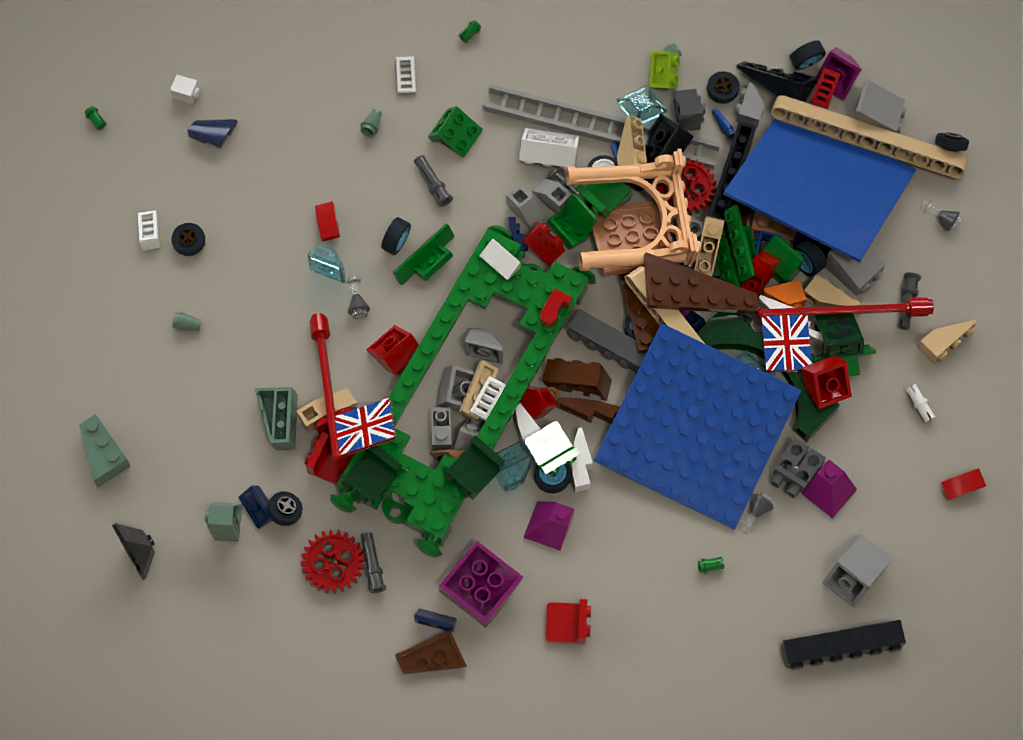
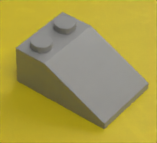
M455 365L444 369L437 406L443 408L450 407L451 410L459 412L475 372Z

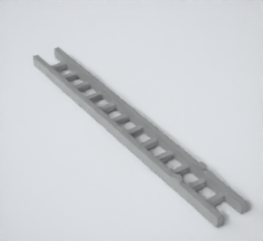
M493 84L489 86V92L502 95L503 98H501L499 106L484 102L483 110L620 145L621 137L611 134L614 124L624 127L625 118ZM508 97L521 100L518 110L506 108ZM526 102L539 105L536 115L523 112ZM544 106L556 109L553 120L541 117ZM561 111L574 114L571 124L558 121ZM579 115L592 118L589 129L576 126ZM596 120L609 123L607 133L594 130ZM643 123L645 145H647L648 133L652 125ZM693 137L690 144L698 146L696 156L682 153L686 158V162L688 158L691 159V163H694L697 159V165L705 163V168L714 169L715 161L703 159L700 156L703 147L719 151L720 143Z

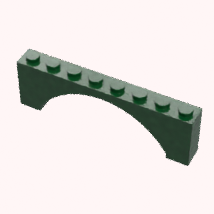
M717 312L697 332L706 345L717 350H740L765 359L763 334L754 331L751 324L746 320L743 321L738 317L737 313ZM782 371L781 373L788 384L802 390L795 403L796 423L792 430L807 443L838 411L840 405L837 402L818 409L804 386L802 371Z

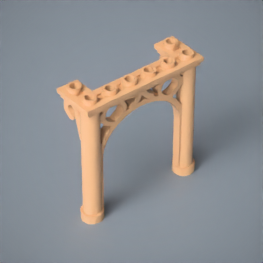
M677 149V151L673 152V155H660L655 158V162L647 164L584 168L566 167L565 178L567 185L620 182L636 184L651 194L661 214L660 232L652 243L637 249L579 252L580 271H589L594 268L644 265L645 252L674 263H684L687 267H692L698 253L701 252V243L697 240V235L690 232L691 217L687 215L688 200L684 198L685 183L681 181L682 169L686 166V158L682 155L681 149ZM644 179H655V180H654L653 184L651 185L649 182H647V181L644 180ZM658 183L666 184L669 193H659L655 189ZM671 196L673 199L674 207L670 206L667 202V200L670 199ZM676 217L677 227L669 225L672 218ZM666 232H673L676 235L677 241L669 243L665 239L664 234ZM659 243L664 247L663 249H654Z

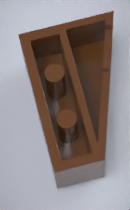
M561 358L547 359L542 379L547 387H555L557 390L572 393V390L584 392L583 396L586 397L594 394L601 396V400L604 401L608 399L612 382L600 363L591 362L589 364L579 360L570 362Z

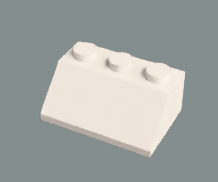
M525 128L521 140L519 161H523L526 164L540 163L546 167H551L552 165L560 166L562 169H566L568 166H575L580 136Z

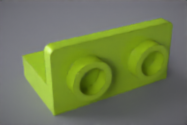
M651 51L650 88H677L679 82L678 66L680 65L679 52Z

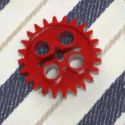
M688 158L686 166L682 169L683 178L681 177V181L685 183L684 197L688 200L687 211L692 216L694 210L699 214L700 208L705 211L706 204L711 205V199H714L717 187H715L716 180H712L714 179V174H709L710 168L704 169L705 163L697 165V159L694 163H691V159ZM687 174H693L695 177H688ZM658 183L656 185L659 193H669L666 184ZM700 189L702 193H697L695 190ZM671 196V198L668 199L667 202L670 206L674 207L673 199Z
M332 529L329 531V535L322 531L321 538L314 535L316 541L308 540L310 547L304 546L307 554H301V557L305 560L300 562L301 566L305 567L302 569V573L308 574L305 577L306 581L312 580L310 583L312 587L318 584V591L324 587L325 593L332 589L333 593L336 594L337 588L344 592V586L351 589L350 582L352 581L357 584L356 576L362 577V573L359 570L365 569L364 565L361 564L365 561V557L361 556L364 554L363 549H358L360 543L353 544L355 537L353 536L348 539L347 532L341 536L340 530L337 531L336 535H333ZM326 546H333L334 549L331 552L323 551ZM317 554H321V555H323L325 558L320 557V556L318 557ZM350 554L351 558L344 561L341 559L342 555ZM334 559H336L337 563L333 562L332 565H330L329 560L333 561ZM317 563L325 564L321 570L314 568ZM335 571L342 572V576L339 578L332 577V574Z

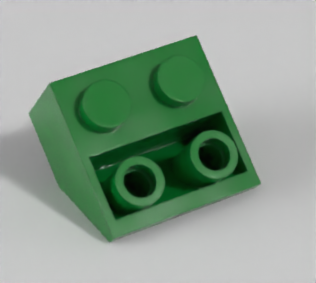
M775 234L763 251L780 259L772 278L779 284L791 282L800 273L804 258L798 250L790 247L784 238Z

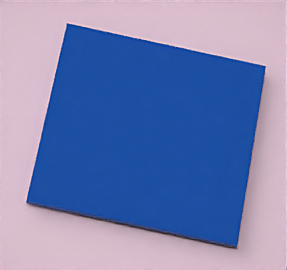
M774 119L725 189L723 195L860 262L916 169L895 158Z
M661 323L594 462L735 530L802 390Z

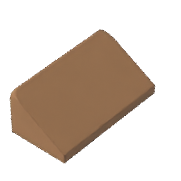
M436 450L431 451L430 455L440 462L444 454L458 459L465 451Z

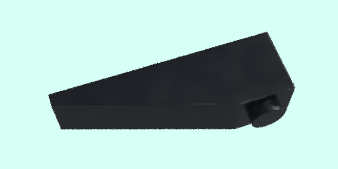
M746 61L737 64V69L777 97L783 95L806 102L817 80V77L794 71V74L784 73L781 68L768 70L766 65Z
M660 113L648 133L650 139L648 144L645 145L647 163L655 162V158L660 155H673V152L677 151V149H681L683 153L694 136ZM644 179V180H646L647 182L651 183L654 179ZM630 183L640 192L644 189L636 184Z
M116 523L113 524V529L142 580L146 579L155 554L152 548L155 545L150 534L146 536L143 530Z

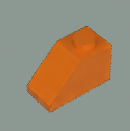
M800 279L763 288L762 296L794 308H803L805 306L806 297Z

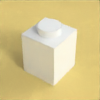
M176 75L170 89L173 99L193 104L195 99L199 98L201 91L197 80Z

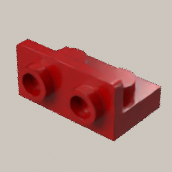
M536 221L534 223L536 227L523 239V242L550 266L565 251L564 241L558 235L554 237L550 233L551 229L545 223L540 224Z

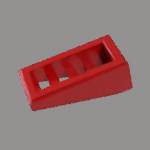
M823 68L810 103L828 109L841 74ZM825 74H827L829 76L835 77V80L832 81L830 79L824 78ZM823 81L832 84V88L821 84ZM820 88L830 91L829 95L819 92ZM817 95L827 98V101L816 99Z

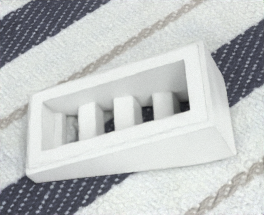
M414 56L396 57L398 94L416 93ZM400 65H410L411 67L400 68ZM411 71V74L400 75V72ZM401 78H411V81H401ZM401 85H412V88H401Z
M157 211L138 213L139 243L142 250L160 248ZM153 219V221L143 222V220Z
M489 376L470 413L486 421L506 385ZM487 392V393H489V394L495 396V398H492V397L488 396V395L485 394V393ZM483 399V400H485V401L491 403V405H488V404L484 403V402L481 401V400ZM478 405L488 410L487 413L477 408Z

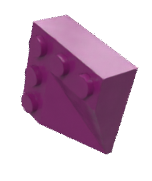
M476 541L439 585V591L486 628L522 581L523 576L480 542Z

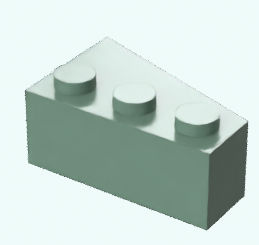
M293 387L255 388L270 444L276 450H295L298 394Z
M96 414L79 424L91 473L97 487L105 484L130 467L127 458Z
M210 504L209 511L205 513V523L210 528V534L213 535L215 540L239 542L242 504Z

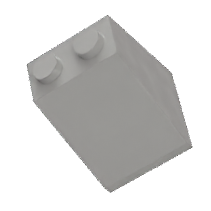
M865 79L853 119L900 133L902 123H899V120L904 118L907 109L903 107L905 100Z
M871 246L860 262L834 249L829 251L826 259L825 268L856 296L861 292L865 293L871 287L870 283L874 280L878 281L884 274L885 264Z
M860 535L836 562L822 583L854 608L887 568L892 559Z

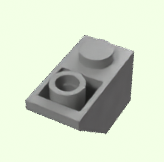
M749 82L747 89L744 88L740 99H743L742 104L738 103L735 114L738 115L737 122H745L758 128L765 104L753 83Z
M544 179L532 190V193L556 214L563 211L570 195H572L559 182Z
M521 184L507 194L508 207L530 230L536 227L534 224L536 221L541 223L545 220V216L534 197Z
M450 407L431 408L432 450H452Z
M468 417L459 430L454 450L466 451L470 446V440L479 434L485 420L479 418L474 421Z

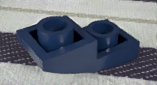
M508 217V228L512 235V240L521 244V251L524 252L523 258H525L528 246L523 242L524 234H520V223H516V217Z

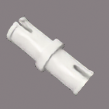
M917 384L912 385V388L908 387L906 392L909 394L914 403V408L918 409L924 422L927 423L930 419L936 418L927 403V398L923 397Z

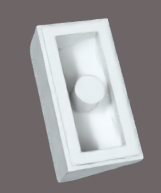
M494 239L489 242L480 254V257L507 281L521 268V263Z

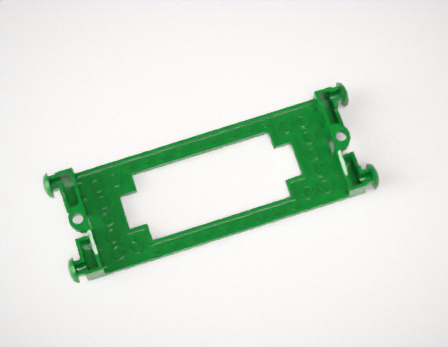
M498 225L488 227L388 397L391 400L394 425L396 426L466 304L470 302L485 310L495 294L527 310L519 323V327L535 335L477 435L479 439L493 450L575 304L579 305L588 290V284L596 283L595 275L590 270L580 271L579 266L570 269L558 262H554L553 266L546 273L536 264L524 265V262L521 261L524 256V252L521 251V244L512 240L510 232ZM492 239L497 241L521 263V268L508 281L480 257V254ZM556 288L571 296L572 303L568 309L562 308L557 316L556 325L547 328L541 324V311ZM395 428L397 439L377 446L402 465V471L372 506L368 503L365 505L377 510L381 501H384L383 513L386 519L395 524L404 523L409 528L421 533V536L426 539L424 541L417 539L416 545L418 549L427 556L437 558L442 555L439 548L440 546L443 547L451 533V523L466 499L458 491L459 488L455 484L450 485L444 479L443 468L445 466L449 468L457 459L444 454L436 470L402 453L411 437ZM366 449L355 453L343 473L345 476L366 453ZM340 479L337 484L339 495H331L330 501L339 510L352 513L356 510L355 506H353L354 502L358 504L362 502L357 499V494L353 491L348 492L341 486ZM392 493L405 498L404 505L394 501ZM393 509H399L401 515L399 517H392L390 512Z

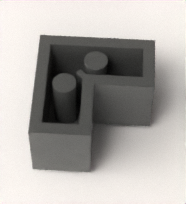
M696 89L674 91L673 102L677 124L687 131L700 130L701 123H704V114H706L705 103H701V96H697Z

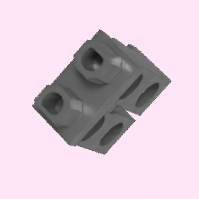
M795 437L775 467L771 484L777 488H780L783 482L789 484L790 486L786 493L792 498H795L800 492L803 493L826 460V457L812 448L806 455L809 446Z

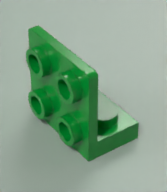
M455 106L445 111L428 138L433 142L442 140L459 156L465 157L483 129L460 108Z

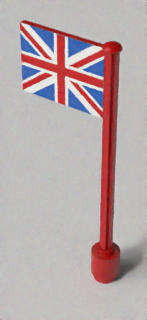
M923 297L908 298V302H905V304L779 309L759 308L757 316L762 322L766 372L802 371V367L812 364L808 316L905 312L908 313L909 317H925L933 314V300Z
M313 314L309 324L311 338L318 343L332 461L340 462L344 456L397 439L391 400L389 398L336 416L326 340L330 337L329 322L325 314Z

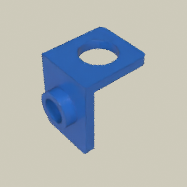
M760 230L758 239H754L757 255L760 242L769 243L771 239L767 237H773L775 233Z

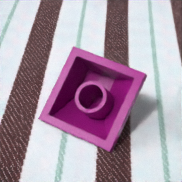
M836 47L829 52L816 75V84L819 81L823 68L840 73L834 95L845 100L862 68L852 56ZM825 74L824 78L830 79L832 81L835 80V77L829 76L827 74ZM823 81L821 84L832 88V84Z
M828 460L814 476L802 495L833 519L857 489L845 471L831 460Z
M537 501L524 538L561 551L574 517L575 509L557 502Z

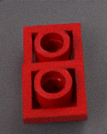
M333 201L316 205L315 210L322 242L340 237Z
M980 468L941 482L948 500L986 487Z

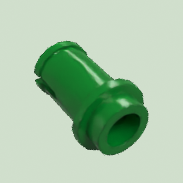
M475 20L470 21L469 25L458 35L459 38L467 43L476 33L480 32L481 25Z
M94 106L85 110V117L91 120L97 130L103 129L107 123L98 113V108Z
M718 557L707 560L702 558L701 561H698L700 573L704 572V574H707L708 571L724 569V563L716 565V563L723 562V558Z

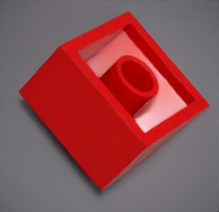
M394 325L366 350L386 371L395 375L400 373L409 363L419 344L411 333Z
M832 356L801 368L804 386L818 409L852 397L847 361Z

